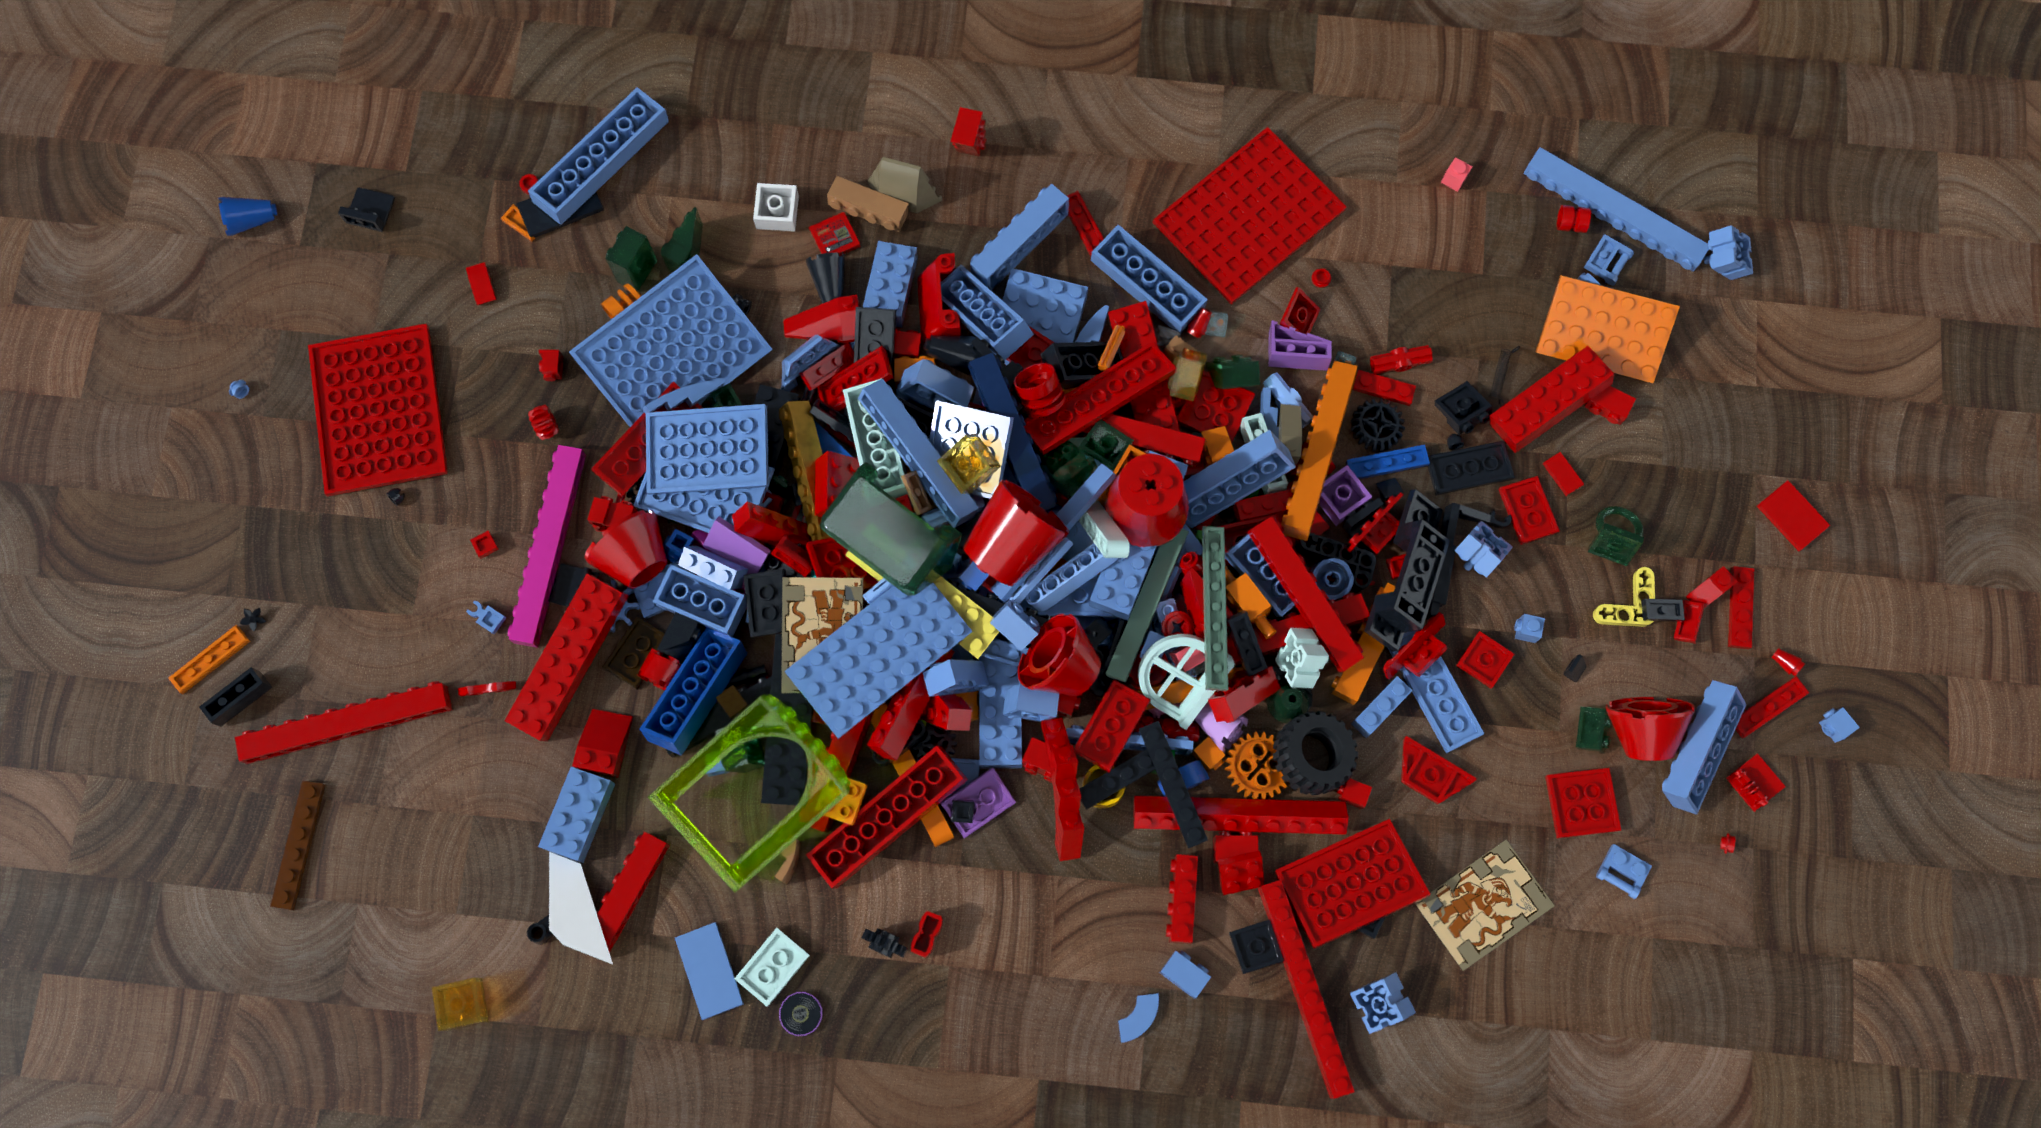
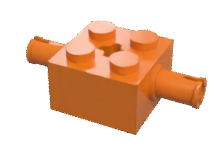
M1225 566L1227 606L1231 610L1235 609L1237 613L1243 610L1246 611L1252 627L1257 626L1265 636V639H1269L1277 632L1266 619L1270 616V603L1247 573L1236 579L1228 567Z

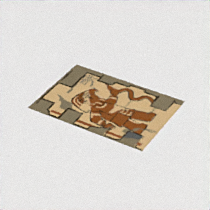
M783 577L782 693H801L787 676L785 670L863 610V578Z
M1507 840L1433 890L1429 897L1415 903L1463 971L1554 907L1552 901Z

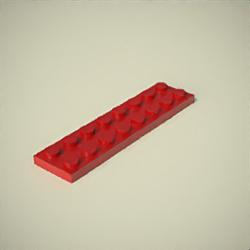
M1152 341L1065 395V403L1056 412L1044 417L1030 416L1026 418L1025 431L1031 435L1036 448L1042 455H1045L1177 373V368Z

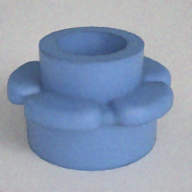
M239 380L231 383L229 389L231 396L238 399L247 396L249 387L246 381Z

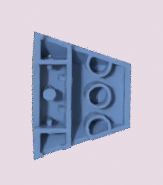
M819 335L812 336L782 361L781 390L788 392L798 386L796 378L800 375V372L841 345Z

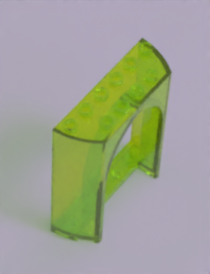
M771 694L761 695L648 796L650 801L734 892H737L849 793V785H851L845 771L839 765L840 762L837 757L829 754L824 749V743L819 738L815 739L808 725L804 722L801 723L795 717L796 713L790 706L786 707L781 700L773 697ZM761 737H782L797 742L804 749L808 762L807 785L801 800L792 811L730 864L676 806L674 801L729 752L742 743Z

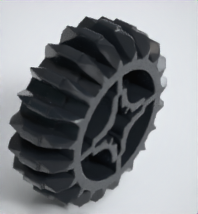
M1375 398L1371 400V403L1366 400L1363 406L1359 405L1357 407V411H1354L1352 414L1354 418L1350 421L1353 425L1350 430L1356 432L1353 438H1360L1358 445L1365 443L1364 448L1368 449L1371 446L1373 452L1376 451L1377 447L1380 452H1383L1385 447L1390 450L1392 444H1398V439L1403 437L1401 432L1405 430V427L1402 426L1405 423V419L1400 418L1402 412H1396L1397 406L1390 407V401L1383 404V398L1378 403ZM1376 412L1375 417H1368V419L1363 418L1365 415L1369 413ZM1377 419H1378V426L1380 427L1378 431H1377L1378 427H1377V424H1376ZM1365 429L1368 430V431H1370V432H1371V435H1369V434L1365 431ZM1392 432L1388 437L1379 438L1381 433Z

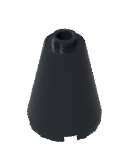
M837 252L816 255L817 259L814 260L811 257L807 258L806 265L822 304L835 298L843 297L844 254L842 253L839 256Z
M931 335L930 338L925 340L924 350H927V355L966 375L971 376L968 368L969 362L978 358L970 349L971 342L976 336Z

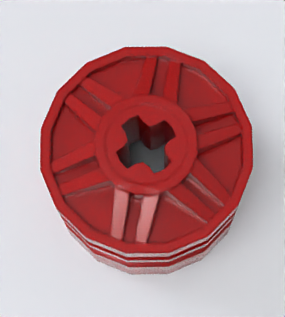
M1049 363L1031 365L1019 372L1013 383L1025 411L1031 417L1050 415L1059 410L1065 403L1066 396L1054 367Z

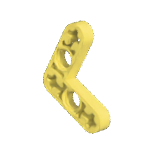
M1641 567L1633 574V606L1602 604L1593 611L1594 620L1604 625L1645 627L1653 623V621H1643V617L1634 619L1635 615L1639 616L1642 614V604L1639 598L1640 592H1646L1649 595V599H1655V577L1653 571L1648 567ZM1644 573V576H1647L1648 579L1644 581V587L1639 588V586L1643 585V578L1639 576ZM1602 610H1604V613L1611 614L1614 612L1613 616L1609 615L1604 619L1602 615H1599V613ZM1621 610L1628 612L1629 619L1627 621L1620 619L1619 612Z

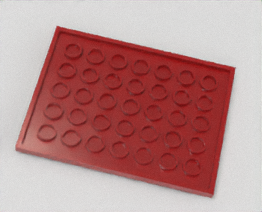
M427 323L308 345L324 493L327 497L448 474L431 339Z

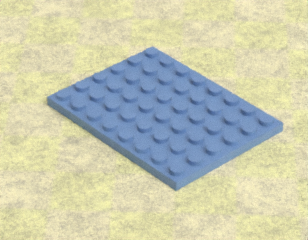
M696 254L570 350L569 353L628 426L631 427L644 413V406L656 400L672 382H675L682 388L704 381L724 379L725 384L721 388L698 402L701 406L769 353L772 348Z

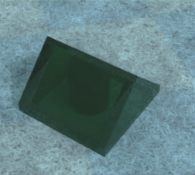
M1099 420L1078 448L1111 470H1114L1129 445H1132L1134 440L1105 421Z

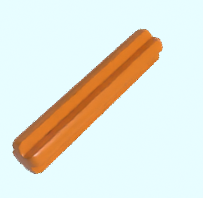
M1116 325L1098 363L1100 371L1110 368L1125 334L1124 326Z

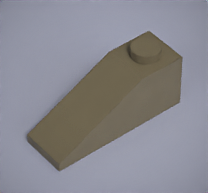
M1281 404L1278 439L1289 449L1295 464L1301 458L1302 449L1301 406Z

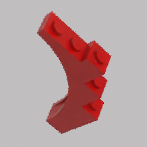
M1063 719L1043 720L1041 728L1046 743L1054 791L1056 850L1060 861L1079 859L1081 857L1084 825L1079 812L1081 793L1076 779L1078 760L1073 745H1070Z

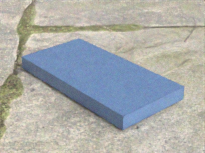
M716 922L675 937L702 1020L744 1005Z

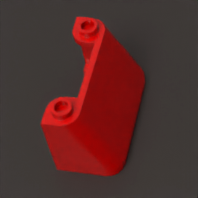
M955 253L941 254L918 276L920 327L924 344L926 338H930L931 335L961 336L960 320L957 312L942 309L941 282L956 269Z

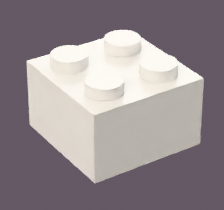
M757 183L753 218L756 229L795 231L799 199L796 185Z

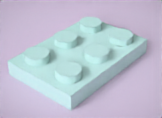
M776 928L734 979L768 1007L810 955Z

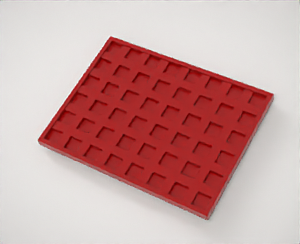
M1267 127L1154 218L1153 224L1232 305L1341 215L1347 207Z

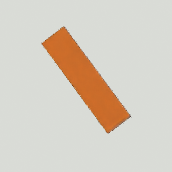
M235 625L168 679L180 694H184L251 641L241 628Z

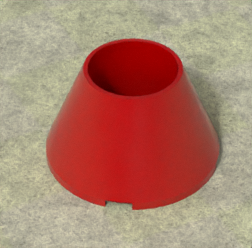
M641 510L617 521L601 533L604 537L597 544L594 541L591 543L585 553V560L591 566L631 589L651 581L667 565L657 515L653 510H649L650 513H645L644 510Z
M1061 613L1052 617L1040 627L1039 634L1030 642L1031 646L1027 654H1022L1018 666V679L1024 687L1032 690L1078 696L1088 690L1096 680L1100 671L1101 661L1078 619L1072 614L1065 615Z
M1630 697L1610 701V706L1606 704V712L1627 757L1644 761H1661L1675 757L1695 712V706L1690 702L1667 698V701L1654 700V697Z

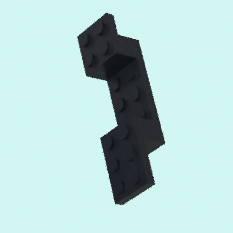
M1416 489L1409 492L1393 541L1406 551L1394 592L1375 596L1364 630L1391 651H1399L1404 632L1423 629L1450 542L1448 538L1437 531L1443 510Z

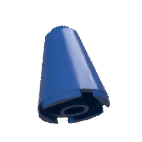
M234 197L218 198L221 202L219 203L222 222L223 225L227 226V230H225L227 236H233L275 220L274 216L278 215L276 204H271L270 200Z

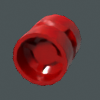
M1561 205L1557 216V230L1570 231L1573 228V231L1577 233H1586L1590 225L1591 209L1578 207L1575 210L1574 206Z

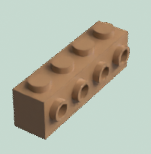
M836 176L827 194L828 205L832 208L846 211L855 217L864 218L870 223H877L888 230L900 232L908 216L909 203Z

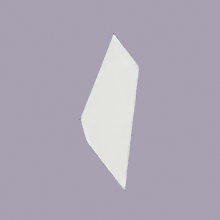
M549 852V930L563 945L613 964L581 864Z

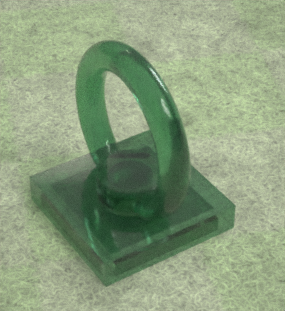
M1610 506L1602 509L1596 517L1598 533L1589 545L1588 552L1627 566L1643 544L1644 530L1640 519L1633 512L1623 507ZM1611 514L1624 516L1633 524L1635 534L1604 523V519Z

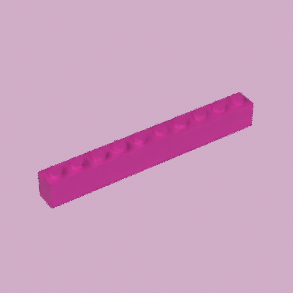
M558 445L557 451L553 453L552 461L554 464L552 470L548 472L547 480L549 483L547 489L543 492V507L538 511L539 522L533 531V546H530L528 550L529 561L523 570V585H520L518 589L519 601L513 609V624L508 628L509 640L514 644L536 648L539 646L549 606L548 599L555 582L586 459V454L582 449Z

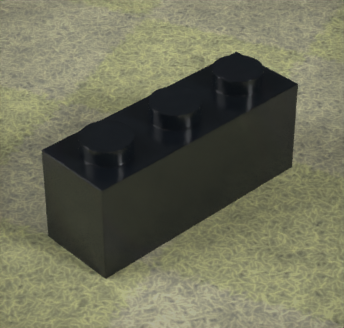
M250 667L199 706V708L210 723L222 727L273 687L260 671Z

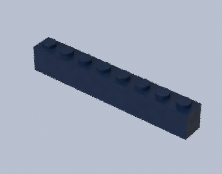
M990 353L970 361L968 368L986 411L1014 417L1006 460L1016 484L1042 502L1040 507L1046 512L1053 510L1058 502L1054 491H1050L1048 486L1050 481L1047 473L1042 472L1040 464H1042L1041 458L1032 448V445H1034L1033 439L1025 431L1024 426L1026 424L1022 414L1019 415L1016 407H1018L1014 395H1010L1008 379L1006 376H1002L1000 371L1002 366L999 358H995L994 354Z

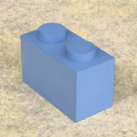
M1009 599L992 617L990 624L1022 651L1039 634L1040 626L1034 617H1029L1023 612L1024 610L1017 602L1013 603Z
M1182 950L1179 953L1175 951L1159 973L1196 999L1211 978L1208 975L1209 970L1199 963L1197 966L1190 962L1191 957Z

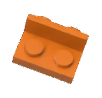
M830 773L816 813L854 825L867 785Z

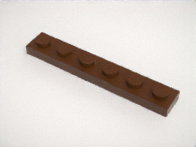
M302 781L270 907L293 911L295 909L325 784Z

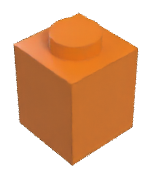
M1207 737L1192 751L1193 756L1197 760H1201L1208 772L1212 768L1216 771L1225 763L1222 759L1226 755L1210 737Z

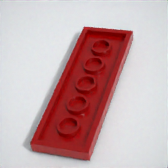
M672 382L659 397L680 387L675 382ZM683 402L671 411L703 409V407L697 403L689 408L687 403ZM662 406L655 412L667 411V409ZM645 413L636 420L591 469L621 497L646 472Z

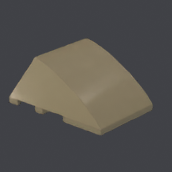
M882 157L867 181L872 190L909 203L908 211L913 213H919L942 200L941 195H936V188L928 183L929 178L920 166Z

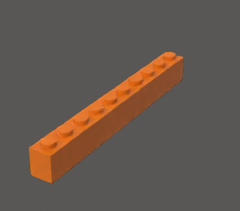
M1334 361L1332 368L1328 367L1325 378L1328 380V383H1323L1321 395L1324 396L1322 400H1318L1316 411H1319L1318 416H1313L1311 427H1314L1313 432H1308L1306 443H1309L1308 448L1304 447L1301 459L1304 462L1303 465H1298L1296 476H1299V478L1292 485L1291 493H1294L1293 498L1289 497L1286 509L1289 510L1288 515L1284 514L1281 526L1284 527V536L1308 541L1355 382L1358 367L1356 365Z

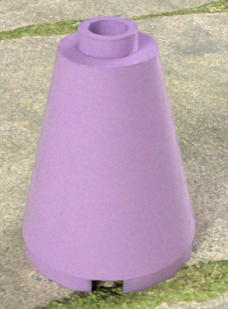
M1209 702L1205 704L1194 719L1223 752H1226L1225 747L1230 749L1231 745L1240 738L1243 733L1241 730L1242 725L1247 726L1248 719L1244 715L1239 716L1237 720L1231 723H1226V721L1216 722Z

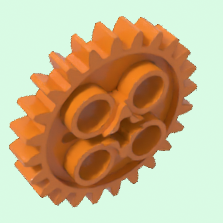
M1256 731L1251 737L1247 733L1244 735L1245 740L1240 737L1237 739L1238 744L1234 742L1231 745L1234 750L1227 751L1228 755L1231 756L1225 759V762L1230 764L1225 770L1231 771L1227 779H1234L1231 786L1238 785V793L1244 790V797L1249 796L1251 793L1252 799H1257L1258 795L1260 799H1265L1267 794L1269 799L1274 797V793L1277 795L1281 793L1280 788L1285 789L1287 787L1281 778L1283 776L1282 772L1272 769L1269 764L1270 760L1274 761L1273 753L1276 752L1273 749L1274 735L1266 738V733L1263 732L1259 737ZM1254 746L1261 750V756L1255 755L1253 752ZM1267 752H1270V756L1260 766L1261 769L1254 773L1251 780H1248L1247 777L1258 766L1257 763L1263 760ZM1241 762L1248 765V772L1241 769ZM1257 776L1264 778V786L1257 782Z

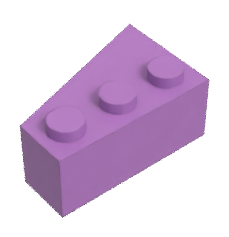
M1272 320L1269 329L1268 367L1328 370L1331 362V341L1307 333V335L1295 331L1293 327H1283L1278 325V322Z

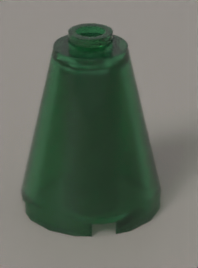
M1288 682L1279 683L1280 689L1267 698V706L1272 717L1279 722L1288 723L1307 712L1309 699L1303 688H1292ZM1288 697H1291L1294 703L1289 702Z

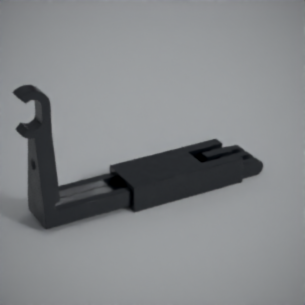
M1451 503L1445 507L1441 534L1448 538L1450 542L1425 620H1429L1433 616L1435 617L1439 613V608L1442 605H1446L1456 549L1453 543L1458 518L1477 523L1483 521L1490 526L1505 528L1511 523V515L1504 518L1505 522H1501L1495 519L1496 513L1494 510L1487 514L1457 503Z

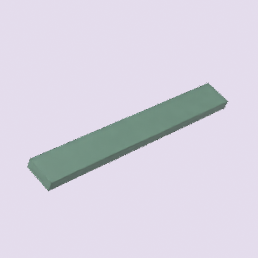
M1203 526L1205 690L1227 691L1228 656L1224 527Z
M1182 529L1171 541L1160 545L1107 669V676L1126 683L1189 534L1188 530Z

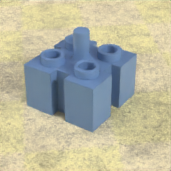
M1732 225L1709 232L1710 240H1708V247L1713 251V254L1704 257L1705 264H1710L1713 270L1730 280L1753 274L1752 259L1749 256V252H1751L1749 236L1739 233V230Z
M1480 521L1455 549V552L1458 553L1462 560L1467 561L1464 564L1466 570L1470 571L1474 566L1477 573L1487 578L1513 547L1501 536L1498 538L1493 534L1494 531L1489 526Z
M1396 972L1350 993L1357 1009L1362 1008L1365 1013L1362 1019L1369 1034L1381 1030L1388 1025L1391 1026L1403 1021L1416 1013L1409 998H1403L1400 992L1404 987Z

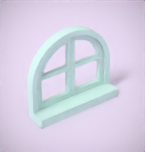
M1175 634L1160 639L1145 652L1140 661L1138 680L1143 695L1151 699L1150 704L1178 720L1179 726L1187 730L1215 691L1205 690V672L1198 680L1181 670L1195 649L1205 653L1204 639L1190 634ZM1173 647H1190L1177 666L1159 657L1161 653ZM1227 653L1229 674L1235 663L1232 656ZM1153 663L1171 673L1157 693L1153 690L1149 679ZM1175 677L1193 686L1179 707L1161 697Z

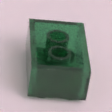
M627 226L618 233L615 244L608 249L605 258L617 282L622 285L629 283L638 291L658 261L647 236Z

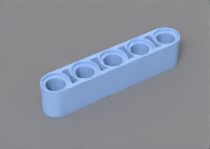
M1093 543L1041 580L1025 597L1026 601L1037 611L1044 612L1113 564L1118 558H1105L1095 543Z

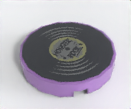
M796 992L789 995L782 1002L779 1010V1020L782 1027L788 1033L795 1036H806L813 1033L823 1018L819 1000L806 992Z

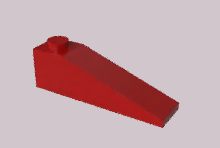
M858 296L838 297L784 319V336L787 338L809 339L814 335H819L826 339L837 340L838 343L855 342L856 307H861Z

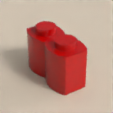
M927 911L922 916L919 923V932L911 942L912 953L924 958H928L931 955L935 945V938L939 935L943 926L942 916Z

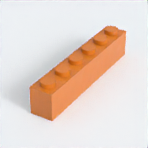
M1387 583L1384 588L1380 586L1376 595L1394 592L1395 586ZM1371 604V606H1370V608H1369V610H1368V611H1369V614H1370V612H1371V609H1372L1373 604ZM1362 622L1357 632L1361 634L1358 641L1353 640L1362 647L1364 659L1342 672L1340 677L1336 675L1331 685L1334 688L1331 694L1352 705L1358 701L1384 648L1383 644L1364 631L1367 622Z

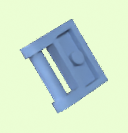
M1604 234L1583 268L1601 277L1607 284L1615 285L1618 281L1619 273L1627 260L1632 258L1634 252ZM1616 252L1620 253L1621 257L1611 272L1607 271L1606 269Z
M1613 844L1605 856L1596 877L1610 882L1629 893L1628 896L1636 899L1652 865ZM1609 867L1634 881L1633 885L1609 873Z

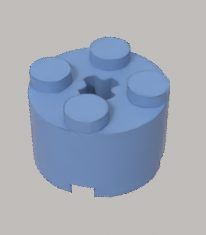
M1329 558L1320 560L1310 570L1317 579L1316 584L1318 588L1325 591L1329 600L1345 596L1353 586V573L1347 563L1340 559ZM1332 575V578L1335 579V581L1329 583L1327 576Z

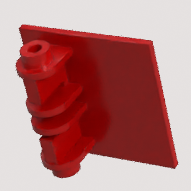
M1758 753L1726 778L1753 812L1761 806L1763 807L1768 804L1772 797L1786 787Z

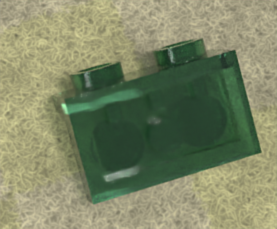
M1580 707L1576 740L1577 749L1599 751L1601 754H1605L1606 748H1609L1610 736H1607L1608 728L1612 727L1606 709Z

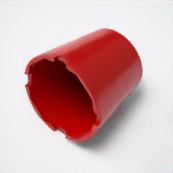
M1143 454L1131 459L1107 491L1105 510L1128 539L1129 544L1138 547L1163 545L1180 533L1187 520L1189 504L1182 474L1175 463L1162 455Z
M1002 479L966 540L963 549L977 564L976 566L979 570L988 573L1005 585L1014 586L1067 537L1069 529L1053 511L1047 513L1040 507L1042 502L1028 491L1009 480L1004 481Z

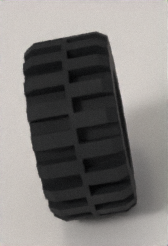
M1310 711L1301 714L1284 725L1283 729L1276 736L1278 740L1273 745V749L1276 750L1273 753L1274 761L1277 760L1278 765L1275 767L1278 772H1282L1283 776L1281 778L1284 782L1289 781L1291 783L1290 787L1294 790L1299 788L1300 793L1306 795L1308 793L1311 795L1328 793L1345 784V781L1351 778L1352 772L1356 770L1357 763L1354 761L1358 759V751H1355L1357 742L1351 737L1353 735L1352 731L1344 727L1346 724L1342 720L1337 721L1335 715L1329 714L1326 716L1324 711L1316 713ZM1304 736L1315 737L1326 747L1329 754V765L1326 771L1313 768L1305 760L1302 753Z

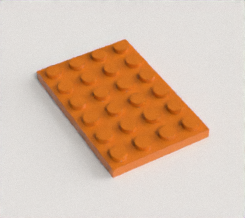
M1560 275L1536 353L1567 361L1583 348L1589 346L1613 373L1654 383L1680 306Z

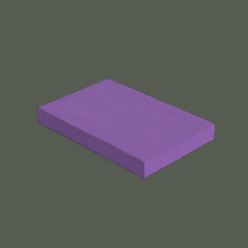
M719 516L714 521L703 544V547L712 553L747 568V574L759 573L771 551L753 538L735 532L734 526Z
M992 767L943 800L941 805L951 818L952 800L974 801L973 823L953 822L963 838H966L1011 807L1016 801Z

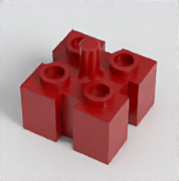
M626 493L623 497L618 494L615 503L612 498L607 496H601V498L594 497L587 520L596 531L603 533L617 521L637 512V509L631 502L624 501Z

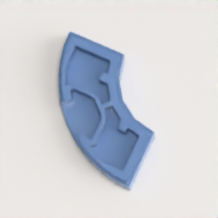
M1159 993L1137 996L1133 1012L1127 1018L1118 1021L1121 1043L1139 1037L1150 1027L1157 1014Z

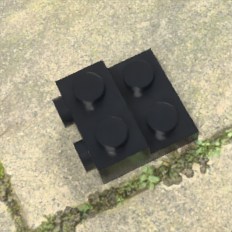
M1468 381L1434 401L1438 410L1447 418L1449 426L1458 435L1471 433L1475 425L1480 422L1482 424L1487 423L1492 414V405Z

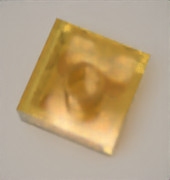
M1186 348L1183 349L1181 354H1177L1173 363L1177 369L1175 374L1170 377L1168 389H1171L1170 396L1194 401L1199 391L1207 354Z
M966 434L937 460L961 494L974 492L1001 467L977 434Z
M470 978L432 987L438 1031H450L489 1022L482 978Z

